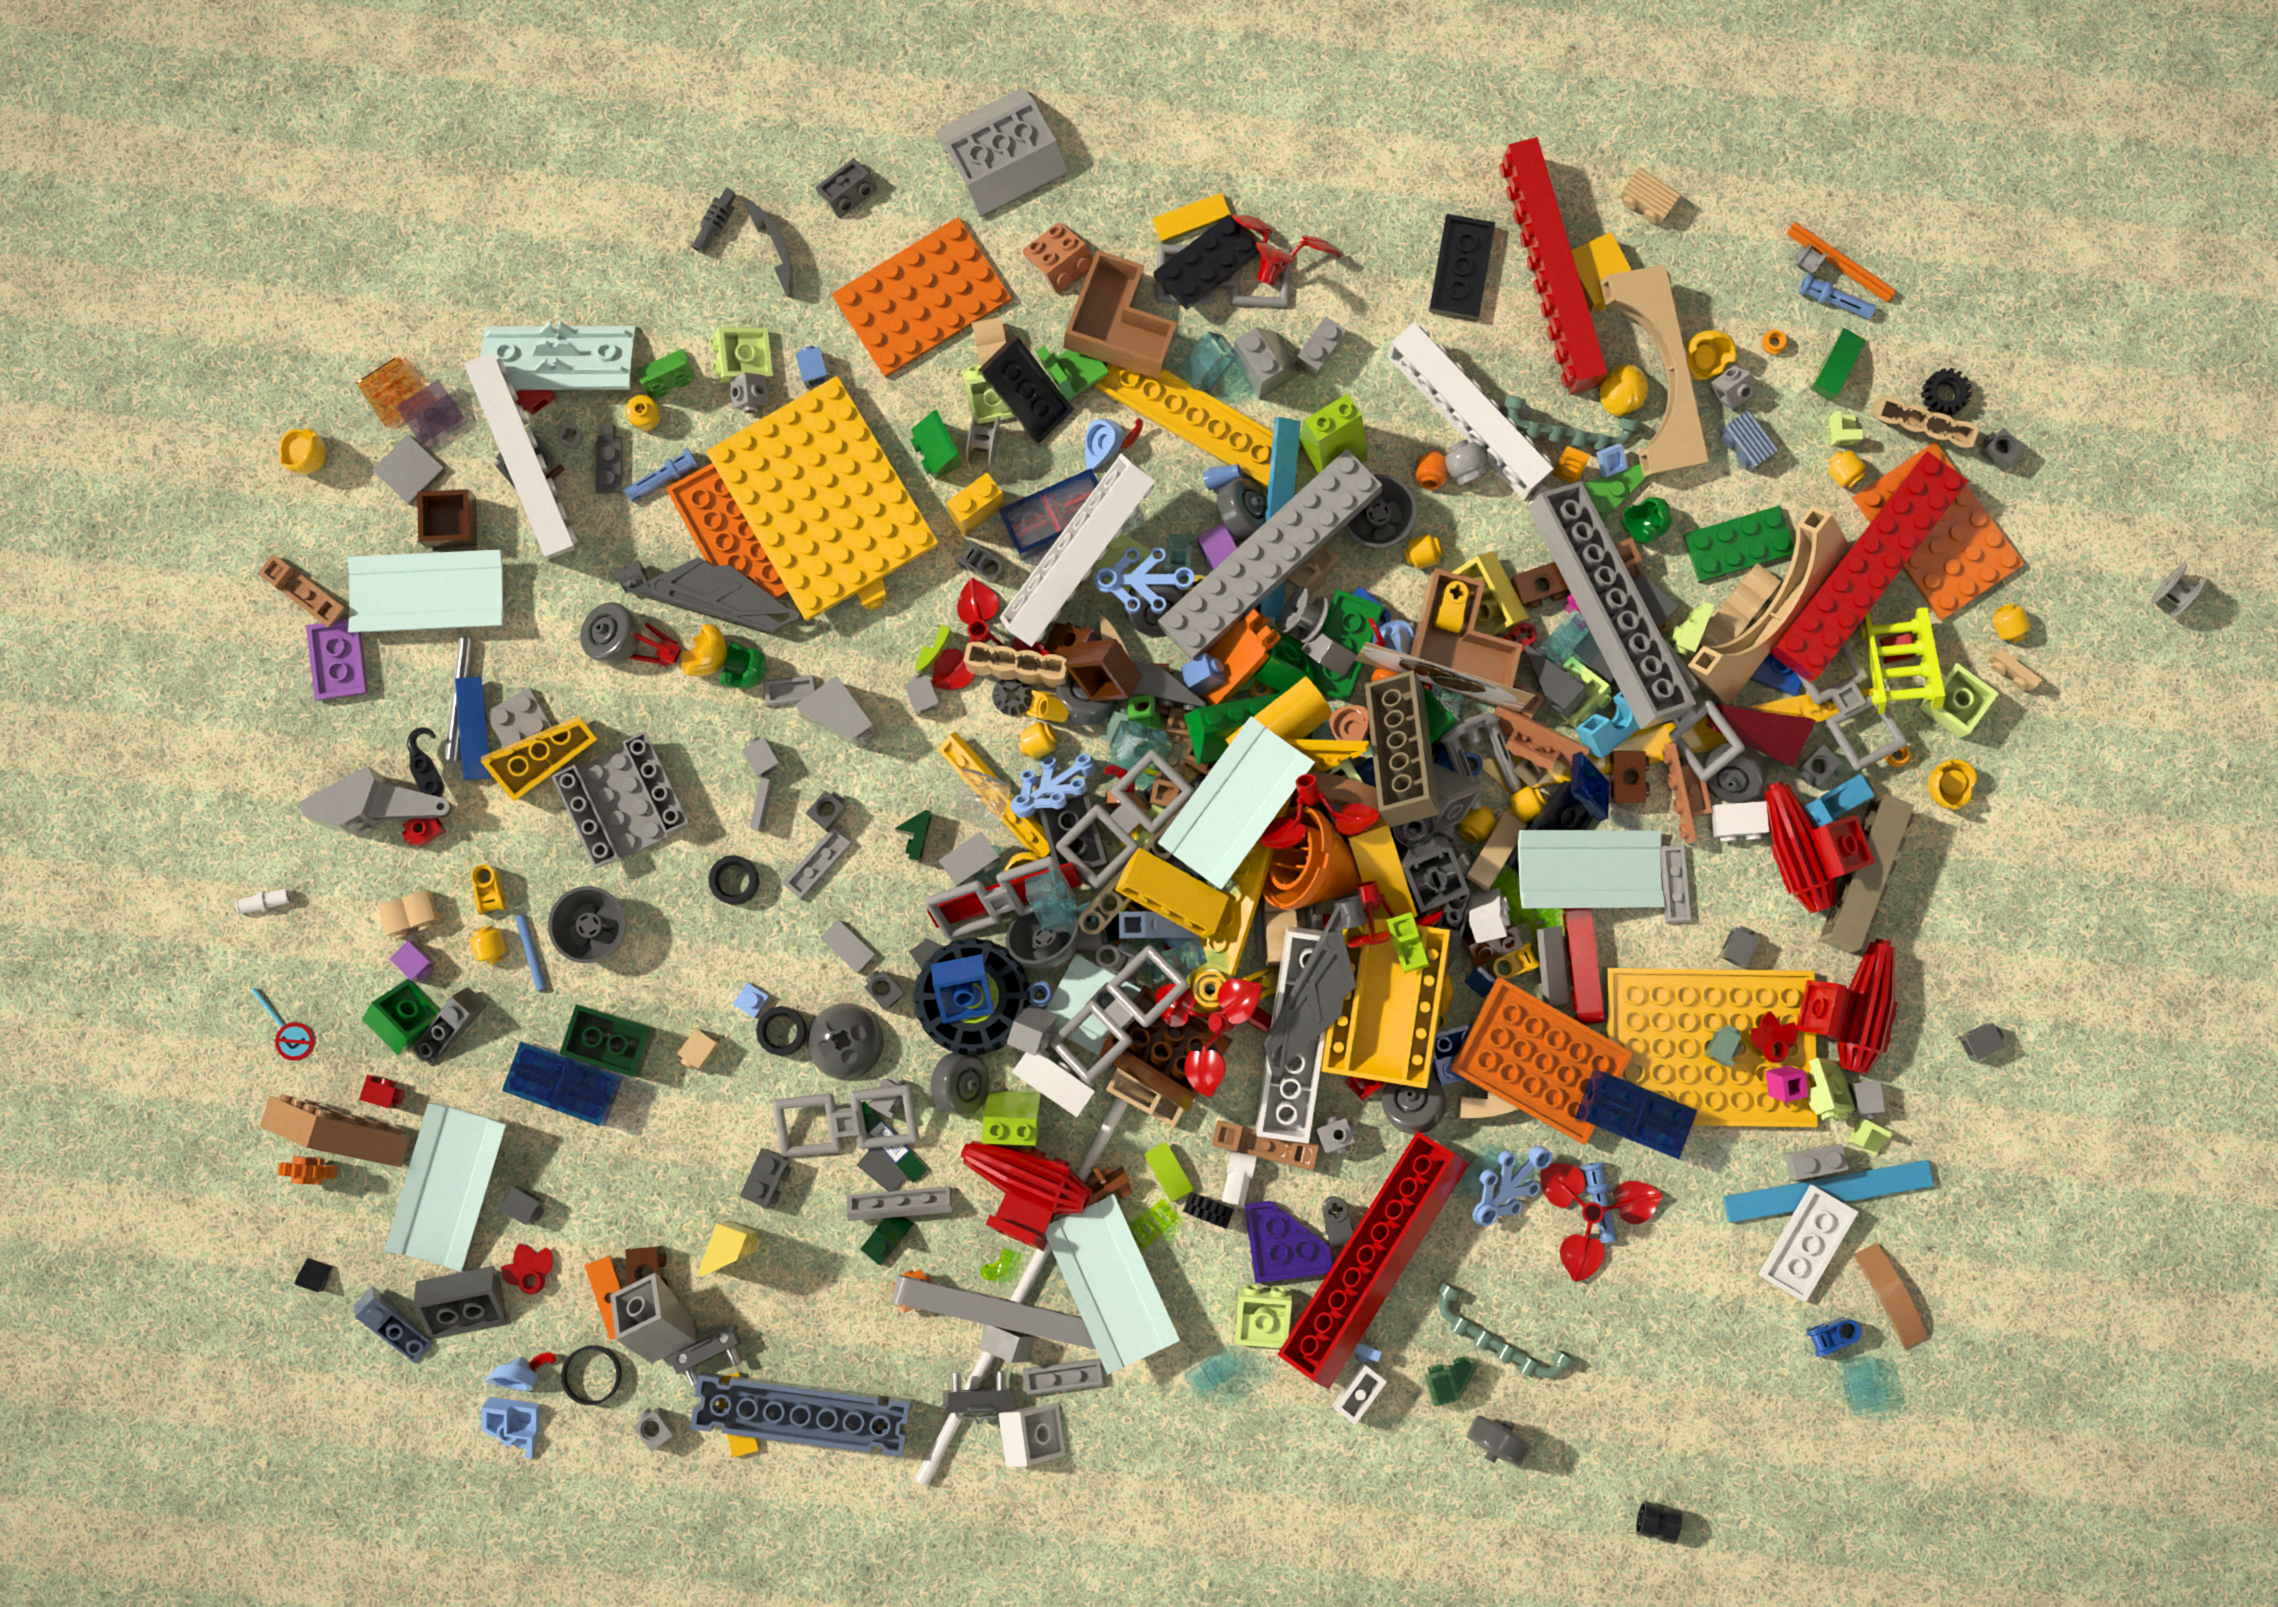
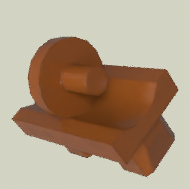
M1097 1165L1092 1168L1096 1175L1087 1180L1090 1184L1089 1188L1092 1190L1089 1205L1107 1198L1106 1195L1114 1190L1120 1199L1132 1193L1129 1184L1130 1179L1122 1166L1115 1171H1112L1110 1166L1102 1171L1099 1170Z

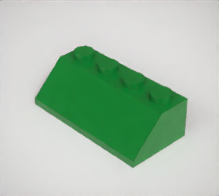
M1285 692L1201 707L1186 714L1184 717L1197 765L1218 761L1229 746L1225 739L1244 725L1250 716L1254 717Z

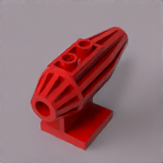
M1783 781L1767 786L1769 791L1765 792V799L1773 843L1770 847L1788 893H1792L1811 914L1835 906L1837 877L1875 864L1857 814L1817 828L1789 784L1784 785Z
M1876 938L1875 942H1869L1848 989L1847 986L1838 983L1807 980L1796 1030L1835 1039L1841 1069L1867 1075L1882 1053L1887 1052L1898 1004L1895 1001L1896 948L1891 946V941Z
M975 1140L970 1144H965L961 1152L963 1164L1005 1193L996 1216L989 1215L986 1221V1225L996 1232L1044 1251L1047 1241L1043 1237L1053 1214H1083L1091 1199L1092 1190L1068 1167L1069 1162L1055 1157L1054 1161L1045 1158V1152L1033 1147L1028 1151L1024 1148L1017 1149L996 1144H982V1142Z

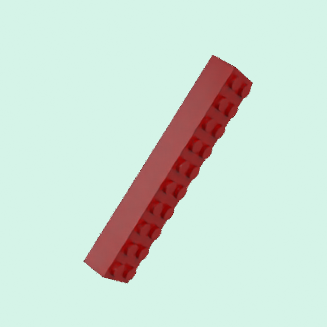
M1538 137L1508 144L1507 150L1503 154L1502 163L1499 165L1502 178L1507 179L1508 187H1506L1508 200L1514 203V221L1516 225L1520 224L1522 233H1520L1521 245L1523 248L1527 247L1529 254L1527 256L1528 269L1534 271L1536 278L1533 281L1534 289L1537 295H1541L1543 302L1540 304L1543 318L1547 317L1549 322L1547 333L1549 340L1554 341L1556 350H1554L1555 361L1557 365L1561 364L1563 370L1561 374L1562 385L1564 388H1568L1569 394L1597 388L1607 375V370Z
M1926 451L1773 647L1770 654L1809 683L1816 680L1962 491L1968 480L1929 451Z
M1416 1132L1277 1355L1313 1382L1330 1389L1468 1168L1469 1163L1422 1133Z

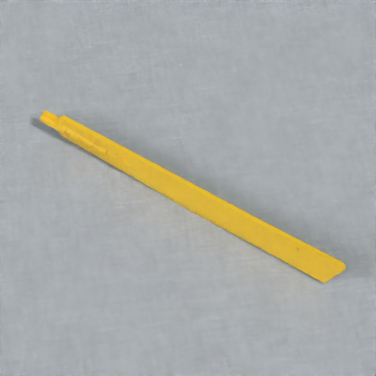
M1874 687L1859 690L1864 699L1871 695ZM1809 694L1749 706L1752 708L1803 714L1816 720L1815 723L1825 721L1830 716L1839 712L1832 699L1816 705ZM1707 715L1681 736L1694 754L1713 750L1719 745L1729 743L1723 734L1705 726ZM1672 722L1643 730H1636L1628 739L1624 740L1612 751H1646L1650 764L1664 762L1662 750L1665 749L1664 744L1672 742L1669 738V733L1676 725ZM1677 749L1679 758H1683L1682 754ZM1589 753L1581 770L1557 760L1552 770L1542 768L1546 774L1533 788L1559 784L1564 780L1573 781L1610 773L1609 754L1604 758H1600ZM1511 754L1514 765L1517 767L1524 757ZM1496 758L1483 759L1482 769L1508 793H1512L1506 786ZM1520 778L1521 789L1528 785Z

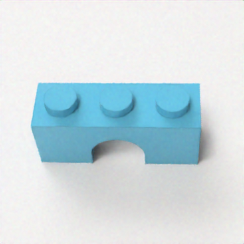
M1621 691L1613 697L1616 712L1612 720L1594 713L1576 728L1582 744L1590 747L1589 753L1600 758L1610 754L1614 748L1639 729Z

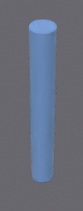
M517 916L515 920L536 990L547 989L526 916Z

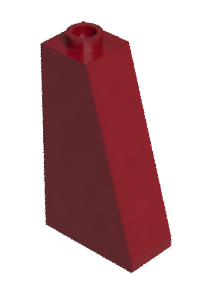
M1716 703L1715 705L1743 744L1792 767L1816 720L1803 714ZM1708 714L1705 726L1723 734Z

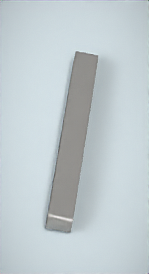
M897 1275L891 1298L893 1303L1096 1350L1081 1316Z

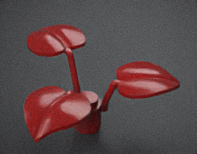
M1231 215L1241 225L1259 231L1263 235V242L1257 241L1255 244L1262 254L1260 259L1261 266L1256 278L1268 285H1275L1279 273L1284 272L1285 267L1289 263L1295 262L1294 256L1303 246L1335 253L1339 258L1342 256V253L1329 242L1309 235H1303V240L1290 254L1267 244L1268 232H1272L1273 228L1263 220L1248 215Z
M973 577L962 589L957 604L959 618L963 623L969 624L968 634L971 639L968 643L982 642L986 644L989 640H992L998 646H1006L991 634L985 622L996 615L999 609L998 598L990 588L981 584ZM1018 637L1012 642V649L1017 652L1031 650L1042 656L1049 655V653L1043 650L1044 646L1040 642H1035L1032 647ZM947 649L935 661L931 682L934 687L943 690H957L972 682L975 674L970 673L966 669L963 661L965 655L961 650Z
M1304 774L1296 779L1295 784L1297 788L1294 790L1289 804L1291 807L1298 806L1297 818L1295 821L1290 817H1280L1272 820L1262 834L1260 843L1269 848L1284 849L1301 842L1307 833L1306 827L1300 824L1302 821V808L1320 804L1317 803L1319 799L1322 800L1331 815L1337 818L1334 822L1335 829L1346 835H1354L1365 831L1378 821L1380 814L1369 806L1357 803L1346 804L1341 807L1339 813L1336 812L1324 796V792L1319 791L1316 777L1312 774Z
M1377 881L1360 883L1357 885L1359 896H1361L1364 910L1368 913L1370 934L1349 938L1346 942L1347 946L1363 947L1386 943L1391 939V933L1388 931L1375 933L1372 911L1379 909V904L1382 902L1390 917L1394 918L1396 916L1387 903L1385 894H1380ZM1443 908L1436 913L1415 918L1416 925L1434 926L1440 921L1444 913ZM1325 913L1323 914L1322 920L1324 928L1326 927L1331 917V915Z
M1229 979L1225 981L1219 988L1217 995L1218 1003L1223 1009L1212 1014L1192 1010L1197 1000L1194 997L1193 991L1188 988L1160 1015L1162 1021L1170 1027L1184 1026L1188 1022L1190 1015L1208 1019V1026L1211 1031L1215 1032V1035L1202 1047V1052L1192 1051L1185 1060V1074L1189 1083L1204 1096L1212 1097L1226 1073V1063L1221 1054L1214 1050L1207 1051V1049L1218 1038L1223 1037V1032L1233 1030L1236 1024L1244 1023L1252 1016L1260 1000L1261 983L1243 979ZM1167 984L1159 988L1156 993V1003H1159L1176 984Z
M1550 1163L1548 1167L1541 1169V1185L1549 1202L1557 1207L1566 1208L1574 1199L1583 1207L1582 1217L1588 1222L1584 1237L1579 1234L1570 1235L1562 1242L1560 1247L1561 1261L1575 1282L1591 1276L1603 1262V1244L1598 1239H1589L1592 1225L1602 1220L1604 1212L1619 1208V1215L1625 1222L1641 1224L1653 1215L1662 1199V1194L1653 1186L1639 1181H1626L1618 1185L1614 1190V1198L1617 1204L1601 1207L1595 1202L1586 1204L1577 1196L1585 1187L1584 1175L1577 1167L1566 1163Z

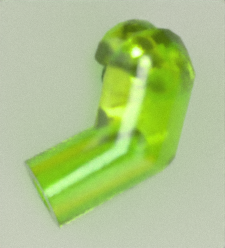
M1002 1248L998 1261L982 1266L980 1270L981 1276L987 1281H994L1006 1276L1015 1252Z

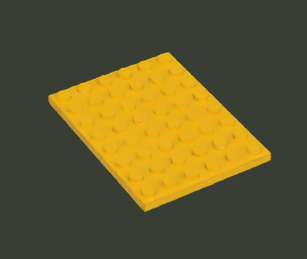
M838 376L833 377L706 450L707 455L806 622L939 545Z
M1606 968L1607 1038L1633 1052L1611 1096L1632 1105L1637 1092L1652 1098L1647 1111L1682 1125L1817 1127V1115L1809 1105V1092L1808 1097L1789 1102L1768 1096L1765 1073L1767 1070L1789 1065L1806 1072L1807 1090L1816 1087V1083L1813 1082L1810 1076L1811 1066L1809 1061L1816 1059V1034L1797 1031L1795 1044L1789 1048L1788 1056L1780 1063H1770L1767 1061L1763 1051L1756 1048L1751 1040V1028H1760V1020L1768 1011L1775 1015L1781 1026L1791 1022H1795L1797 1025L1807 980L1815 981V972ZM1726 1025H1729L1741 1031L1740 1036L1742 1037L1739 1043L1742 1045L1737 1056L1731 1058L1735 1062L1733 1067H1725L1704 1056L1718 1027L1725 1028ZM1773 1046V1053L1775 1054V1053H1776V1049H1775V1047ZM1607 1111V1124H1625L1627 1118Z

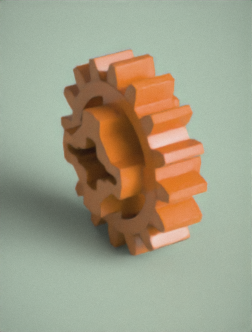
M293 1156V1162H279L277 1175L291 1176L290 1183L322 1185L323 1179L337 1178L338 1166L324 1164L325 1158Z

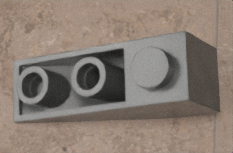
M1526 644L1524 648L1548 705L1569 719L1588 698L1585 688L1586 684L1579 677L1568 675L1566 669L1560 663L1549 661L1547 655L1539 648L1533 649Z
M1135 661V665L1143 677L1131 696L1152 695L1155 701H1158V705L1167 708H1173V705L1183 706V710L1186 712H1192L1197 708L1205 707V703L1161 666Z
M1469 890L1470 893L1442 904L1440 910L1443 908L1444 913L1440 921L1434 925V928L1450 930L1446 969L1450 968L1458 954L1474 892L1472 890Z
M469 987L452 995L416 1043L413 1050L432 1066L476 1020L487 1004Z

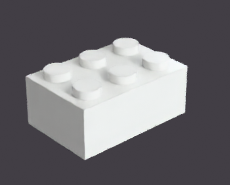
M1041 1049L1036 1056L1026 1052L1012 1073L1078 1118L1095 1093L1091 1089L1094 1084L1086 1083L1081 1077L1077 1079L1070 1073L1073 1069L1060 1060L1057 1064L1049 1060L1051 1054L1044 1049Z

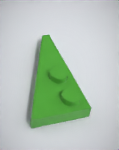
M1638 464L1609 477L1602 476L1585 482L1583 485L1603 522L1646 477L1643 476L1641 464Z

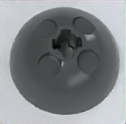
M1375 474L1373 476L1382 484V493L1344 527L1347 533L1359 544L1368 548L1384 549L1400 543L1409 535L1416 521L1417 504L1412 491L1401 480L1389 475Z
M582 886L566 892L554 904L549 915L548 932L556 950L567 959L578 963H595L606 959L618 949L625 936L626 917L621 904L612 894L598 887Z
M1066 903L1025 916L1017 915L1006 933V947L1013 959L1026 968L1039 971L1051 970L1067 962L1076 951L1080 940L1078 917L1075 911Z
M852 1003L835 1004L821 1011L811 1023L807 1035V1049L814 1065L825 1075L840 1080L855 1079L869 1072L878 1062L883 1050V1032L878 1020L864 1007Z

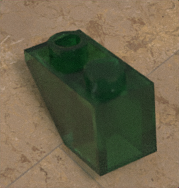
M1468 1356L1454 1359L1453 1365L1443 1367V1363L1427 1367L1428 1372L1423 1373L1431 1404L1436 1407L1460 1400L1477 1368V1362L1474 1359L1469 1360Z

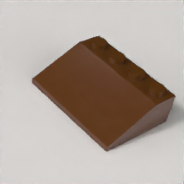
M1144 985L1133 1002L1147 1014L1157 1004V992ZM1192 1015L1189 1016L1188 1022L1181 1027L1168 1026L1162 1021L1160 1016L1147 1028L1143 1027L1135 1019L1124 1030L1132 1038L1131 1045L1111 1064L1188 1112L1200 1093L1192 1087L1186 1077L1185 1060L1192 1051L1202 1052V1047L1215 1035V1032L1210 1030L1207 1023ZM1112 1033L1105 1040L1099 1055L1100 1057H1103L1119 1042ZM1223 1034V1037L1218 1038L1207 1051H1217L1223 1057L1233 1040Z

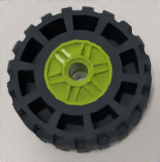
M967 938L949 942L950 944L937 949L929 960L927 959L924 962L920 974L917 975L915 981L916 988L913 994L916 1016L926 1034L938 1045L958 1054L968 1053V1055H985L997 1051L1006 1045L1014 1020L1031 1004L1029 1002L1031 1000L1030 991H1027L1030 983L1026 971L1020 963L1013 959L1009 950L993 941ZM982 954L994 1013L943 1024L934 987L931 984L933 983L931 964ZM976 983L972 984L980 989L982 998L977 1005L966 1007L968 1009L979 1007L984 1000V991Z

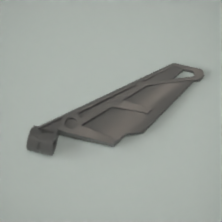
M700 557L649 580L647 572L639 560L615 571L617 580L626 594L630 592L764 631H776L800 618L797 610L787 609L732 566H712ZM789 614V619L779 623L768 615Z
M1361 896L1348 897L1335 902L1336 908L1264 1042L1271 1073L1274 1076L1281 1075L1284 1065L1342 1015L1344 997L1356 987L1342 930L1367 923ZM1282 1045L1280 1065L1278 1066L1273 1064L1271 1055Z

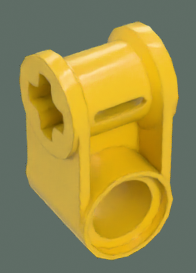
M1453 581L1441 591L1432 626L1434 628L1457 634L1460 632L1468 597V589L1464 583ZM1452 590L1455 591V592H1454V595L1457 596L1458 598L1453 599V594L1450 593V592H1451Z
M1032 689L1033 699L1030 710H1027L1026 715L1056 722L1066 721L1069 712L1060 699L1054 696V694Z
M486 864L476 866L471 873L478 914L481 916L485 915L487 911L507 910L499 871L495 867ZM488 869L491 873V879L489 882L483 883L481 874L484 870Z
M1526 943L1522 948L1494 959L1489 965L1490 975L1495 980L1498 977L1506 980L1539 967L1540 962H1537L1531 949L1532 943ZM1499 962H1504L1508 966L1506 975H1501L1498 972L1497 965Z

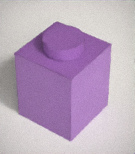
M409 940L389 959L411 981L416 982L427 979L433 972L432 967L436 964L415 942Z

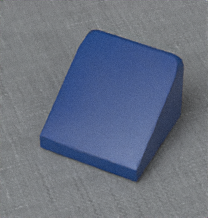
M1480 966L1476 967L1464 982L1481 998H1484L1490 993L1496 980Z

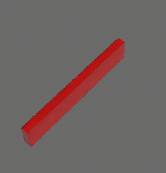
M1073 862L1059 866L1071 888L1082 886L1081 877ZM1049 869L1010 880L1023 903L1061 892ZM992 885L986 887L985 889L986 891L1000 887V885ZM975 892L937 904L950 924L988 913ZM927 908L928 914L930 915L936 928H938L939 925L937 924V922L935 921V919L933 918V916Z

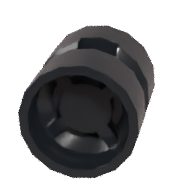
M1643 1501L1637 1517L1636 1534L1647 1538L1657 1535L1659 1541L1673 1545L1676 1544L1682 1527V1511L1667 1506L1661 1510L1660 1505Z

